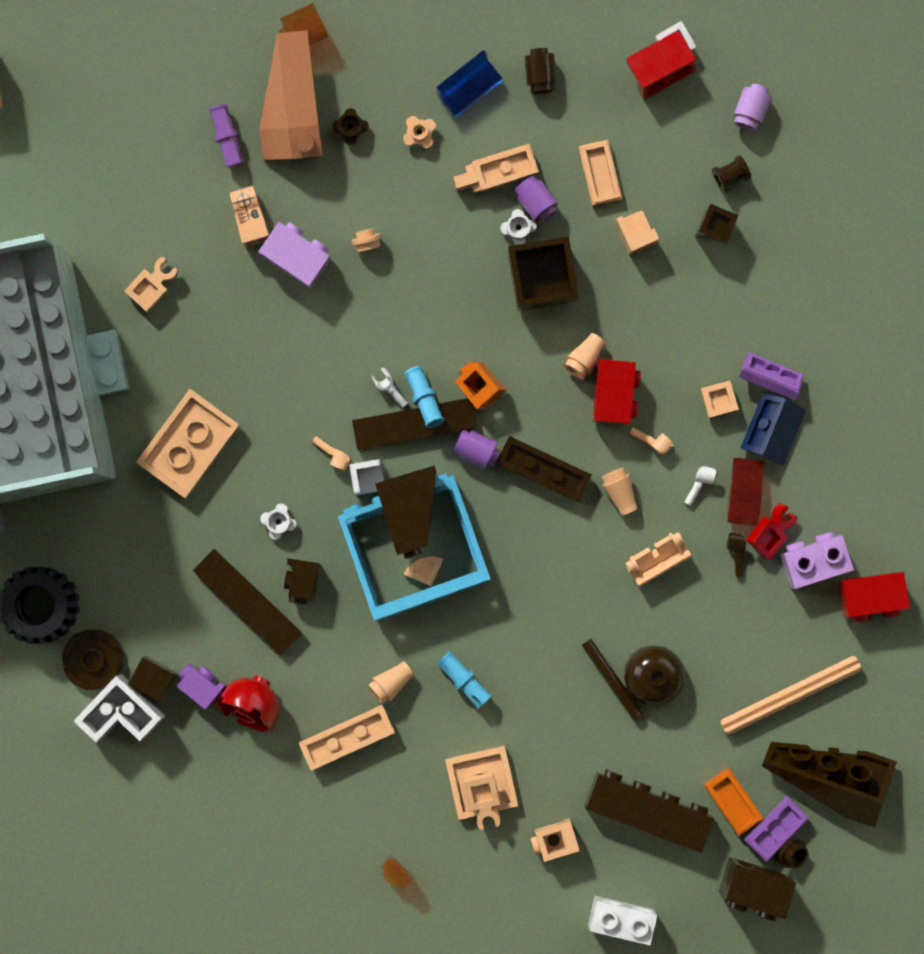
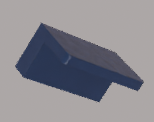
M763 392L740 448L783 466L805 415V409L786 398Z

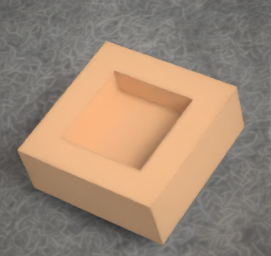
M730 380L700 389L708 418L739 410Z

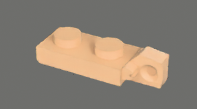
M526 144L472 161V164L465 166L467 173L453 177V183L456 192L471 187L473 193L484 192L537 175L539 170L531 146Z

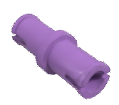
M221 104L209 108L217 134L214 136L215 141L220 144L225 167L231 168L245 163L237 141L239 134L237 129L233 128L228 105Z

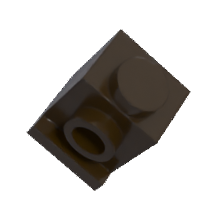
M288 558L287 565H293L292 571L286 572L284 589H289L288 602L307 604V599H315L320 563Z

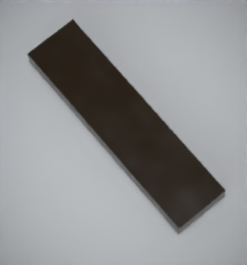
M468 398L437 404L442 417H444V422L434 428L426 427L419 408L352 420L357 450L477 428L473 404Z
M213 549L193 570L280 655L303 633L216 549Z

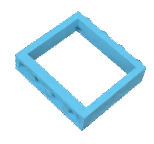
M446 473L440 476L436 475L434 495L449 490L477 571L383 605H379L352 524L384 513L379 496L371 499L373 504L362 508L360 504L352 505L343 510L344 514L338 516L375 622L491 581L454 475L447 477Z

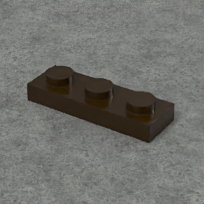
M511 436L508 437L496 462L497 465L578 503L592 476L588 472Z

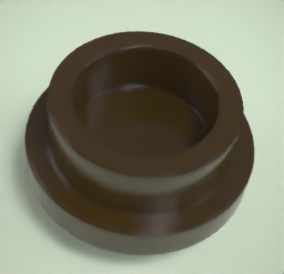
M798 838L788 840L780 848L779 861L786 868H800L808 858V849L805 847L804 842Z

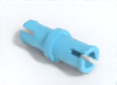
M415 366L408 369L404 375L413 392V403L419 407L426 427L434 428L444 422V417H442L435 400L436 392L433 388H430L423 372V367Z
M451 651L437 662V665L455 683L453 686L457 690L461 689L477 709L492 697L473 677L475 673L472 670L468 671Z

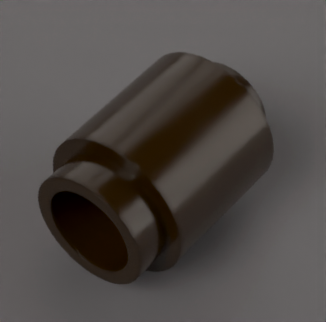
M548 48L531 49L530 55L524 57L527 86L530 87L531 94L555 91L554 84L557 83L555 54L548 53Z

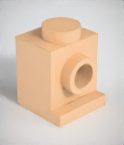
M569 818L534 829L536 837H532L531 842L535 855L542 854L544 862L580 851ZM552 834H556L559 837V842L556 845L548 843V837Z

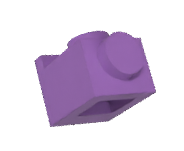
M188 663L178 675L181 681L177 687L206 710L228 684L225 681L217 684L214 681L217 676L205 666L199 669L197 666Z

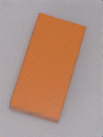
M729 767L703 784L738 836L764 819Z

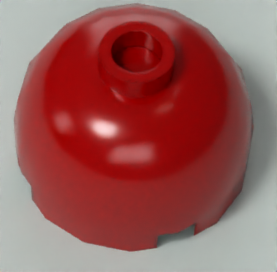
M255 675L253 679L243 677L235 679L227 685L221 693L216 706L227 717L230 712L239 718L236 722L240 725L259 732H266L267 729L272 731L277 721L280 703L276 693L269 687L271 683L265 678Z

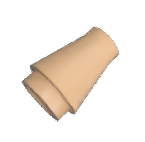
M590 333L588 338L566 357L565 369L573 376L584 380L587 375H591L600 352L606 344L600 336Z
M619 468L602 476L604 482L602 487L619 509L621 515L631 513L638 508L635 503L630 473H626L624 468Z
M403 661L399 665L373 677V681L368 687L376 699L383 705L387 701L391 702L415 675Z

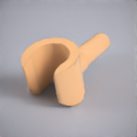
M634 427L630 432L631 435L646 442L661 455L666 454L673 446V442L663 433L655 440Z
M317 436L313 439L312 443L333 456L330 462L331 466L344 471L347 469L350 461L348 454L329 446Z

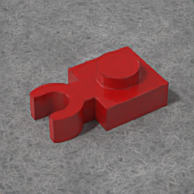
M780 503L774 507L772 518L763 517L746 539L762 558L769 561L788 538L784 530L792 527L798 518L791 513H788L784 518V514L789 508Z

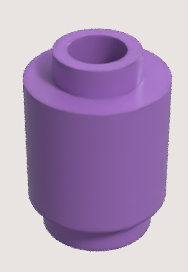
M531 176L515 189L518 195L517 200L535 222L540 219L542 222H546L557 213L555 207L558 205V202L541 180Z
M463 430L453 452L459 454L460 459L485 470L487 465L494 466L501 450L495 448L498 442L472 430L470 433Z

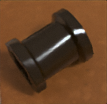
M741 155L736 156L733 162L721 168L717 166L712 168L713 177L723 193L727 192L730 186L742 180L748 181L752 178L750 170Z

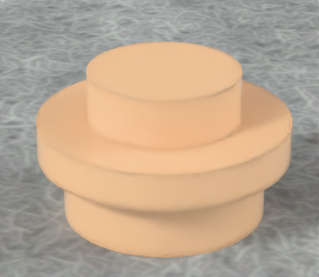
M367 229L356 232L357 238L351 240L352 245H356L357 252L380 247L379 239L382 236L381 233H374V229Z

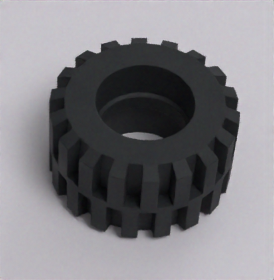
M28 567L22 571L12 574L13 577L11 579H7L4 582L5 588L0 590V623H5V630L8 634H14L15 639L26 641L28 644L52 642L66 635L70 631L69 628L75 625L77 621L75 616L80 612V607H77V601L80 598L79 594H76L74 591L76 586L73 582H69L68 576L64 573H59L53 568ZM34 587L46 588L54 598V613L44 623L32 622L27 618L23 609L25 595Z

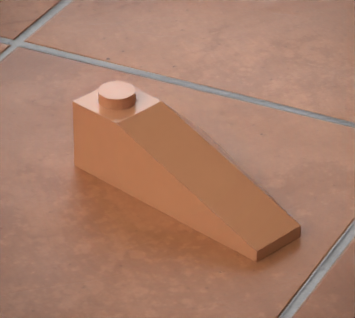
M308 30L277 33L259 127L263 160L298 159L323 155Z

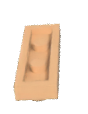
M380 705L300 741L299 746L312 771L394 734L395 730L384 706Z

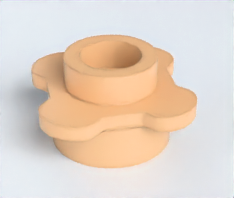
M410 116L406 120L408 129L407 134L403 137L404 143L408 146L415 145L422 146L425 149L430 148L433 144L431 137L432 131L436 128L435 122L432 119L419 120L416 116ZM417 130H422V134L418 135L416 133Z

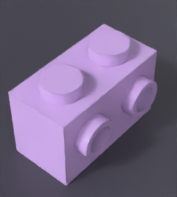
M278 222L258 252L264 259L311 290L331 261L330 255L327 254L329 249L315 239L310 243L301 237L304 232L292 223L288 222L285 226Z
M831 531L815 536V543L805 546L804 541H799L786 546L787 552L781 553L780 557L791 589H797L854 570L843 535L834 536Z

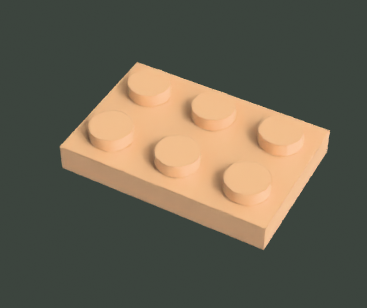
M189 389L136 463L187 499L240 424Z

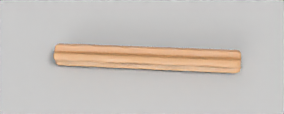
M851 656L720 721L721 726L727 735H731L862 670L861 664L856 656Z

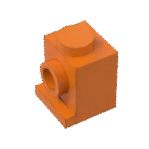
M469 362L459 371L461 376L454 381L476 409H487L508 390L484 362ZM481 378L486 382V386L482 389L478 386Z

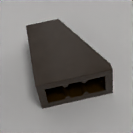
M435 465L375 483L397 556L404 554L405 559L422 555L421 548L427 547L437 475Z

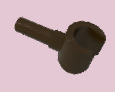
M729 533L726 548L735 550V576L741 577L743 576L742 557L746 540L741 534Z

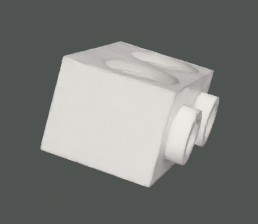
M594 896L588 928L591 932L651 945L657 914L654 909Z

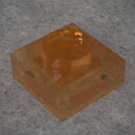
M391 854L382 863L381 868L385 870L382 875L394 887L399 884L404 889L412 880L413 875Z

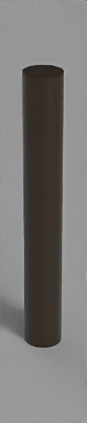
M589 639L581 646L633 721L641 717L643 712L593 640Z

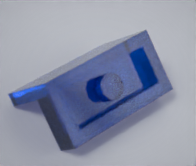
M483 50L436 87V92L440 100L456 118L501 83L503 78L488 61V54Z

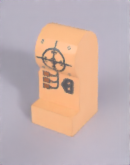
M251 186L230 192L242 244L245 248L264 243L269 237V232L254 187Z

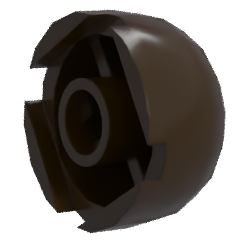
M651 645L641 647L629 657L625 664L624 680L626 689L634 699L644 705L657 707L668 704L679 695L684 686L685 671L683 663L673 651L664 646Z

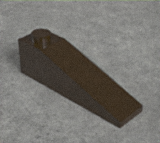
M771 742L762 767L843 817L875 828L897 761L868 751L857 750L856 754L839 753V748L829 747L828 751L812 750L808 745Z

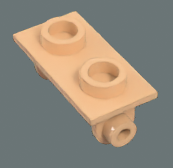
M679 532L674 535L670 533L669 536L655 543V550L650 551L649 548H646L635 556L629 557L630 561L625 563L626 568L639 587L692 557L684 545V540Z

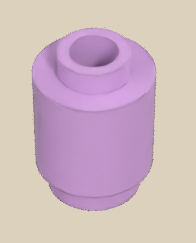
M753 83L751 87L743 88L734 112L736 117L734 120L735 125L745 130L757 131L758 126L763 124L772 100V96L768 94L769 90L766 87Z

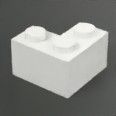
M121 674L117 675L99 693L74 722L95 742L102 740L118 722L141 741L166 716L139 690L128 685L129 680Z

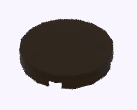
M88 629L76 633L67 642L62 652L63 669L65 675L74 685L85 690H98L106 687L117 675H120L124 665V653L120 643L112 634L99 629Z

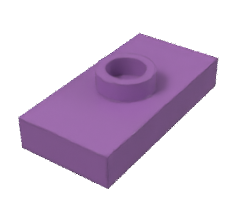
M748 352L743 361L739 377L766 390L796 400L804 375Z
M785 796L744 840L768 862L809 820V817L788 796Z

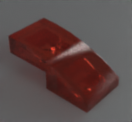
M733 458L731 487L728 495L727 523L758 525L764 461Z

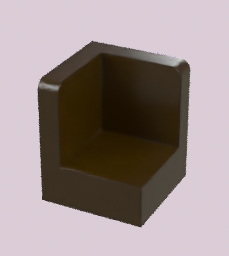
M710 203L695 237L701 239L702 236L726 245L739 215Z
M144 656L140 660L128 685L160 701L172 680L176 679L178 673L152 658Z

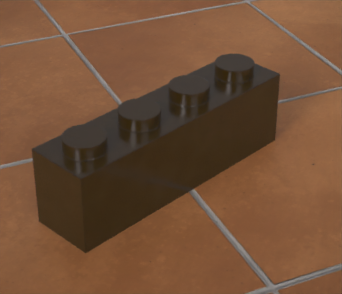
M608 769L605 770L604 774L596 772L584 804L585 809L702 853L715 819L712 815L708 814L709 808L694 802L691 803L690 807L679 803L680 797L663 791L662 796L650 792L651 786L634 780L633 785L621 781L623 775Z

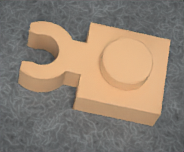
M164 257L156 261L155 271L152 274L144 269L124 291L147 313L168 292L162 284L165 281L175 279L179 273L175 267L168 274L162 273V266L167 262Z
M494 773L463 778L470 811L479 809L477 814L478 828L480 830L484 829L483 819L488 816L494 819L496 827L500 826V814L497 809L492 807L500 805Z

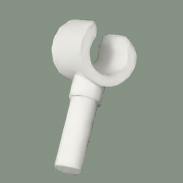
M381 368L386 375L385 380L381 382L377 381L372 375V380L378 389L386 390L401 407L407 405L408 402L393 385V378L387 369Z
M702 466L698 469L694 486L685 500L686 504L692 505L703 483L713 484L716 475L714 468Z

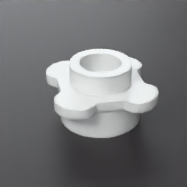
M516 209L512 211L508 221L501 224L500 230L502 234L509 235L515 245L525 244V238L530 233L536 231L537 225L535 221L529 220L522 210ZM520 225L521 230H516V226Z
M285 504L276 505L274 510L269 513H263L260 518L261 523L265 524L270 531V538L274 540L280 539L281 535L288 530L293 531L297 525L296 521L289 516L287 512L288 507ZM281 519V524L277 525L276 520Z

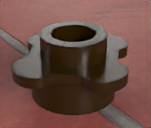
M353 108L346 109L340 119L333 123L334 132L340 133L349 145L355 144L359 135L367 132L369 129L368 122L361 120ZM353 124V129H349L348 125Z

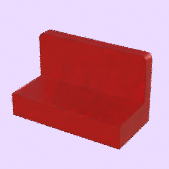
M679 31L666 36L626 59L627 65L637 80L638 92L643 100L697 72V59Z

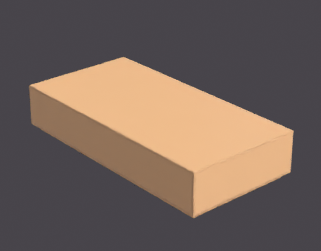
M604 140L579 146L578 150L591 205L597 206L621 200L622 196L609 141Z

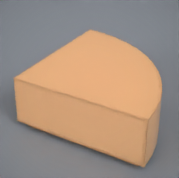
M436 556L420 558L409 565L404 575L432 587L443 558Z

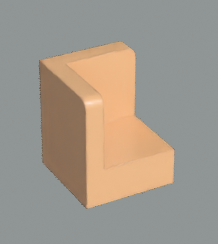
M638 211L625 218L621 216L616 218L614 222L629 256L655 245L659 241L655 228H650L643 211Z

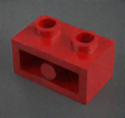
M598 360L592 422L629 425L631 424V418H637L638 401L633 400L634 388L639 389L641 370H635L636 362Z
M904 572L838 580L843 617H852L853 622L871 620V614L881 612L883 613V618L901 616L902 609L910 608Z

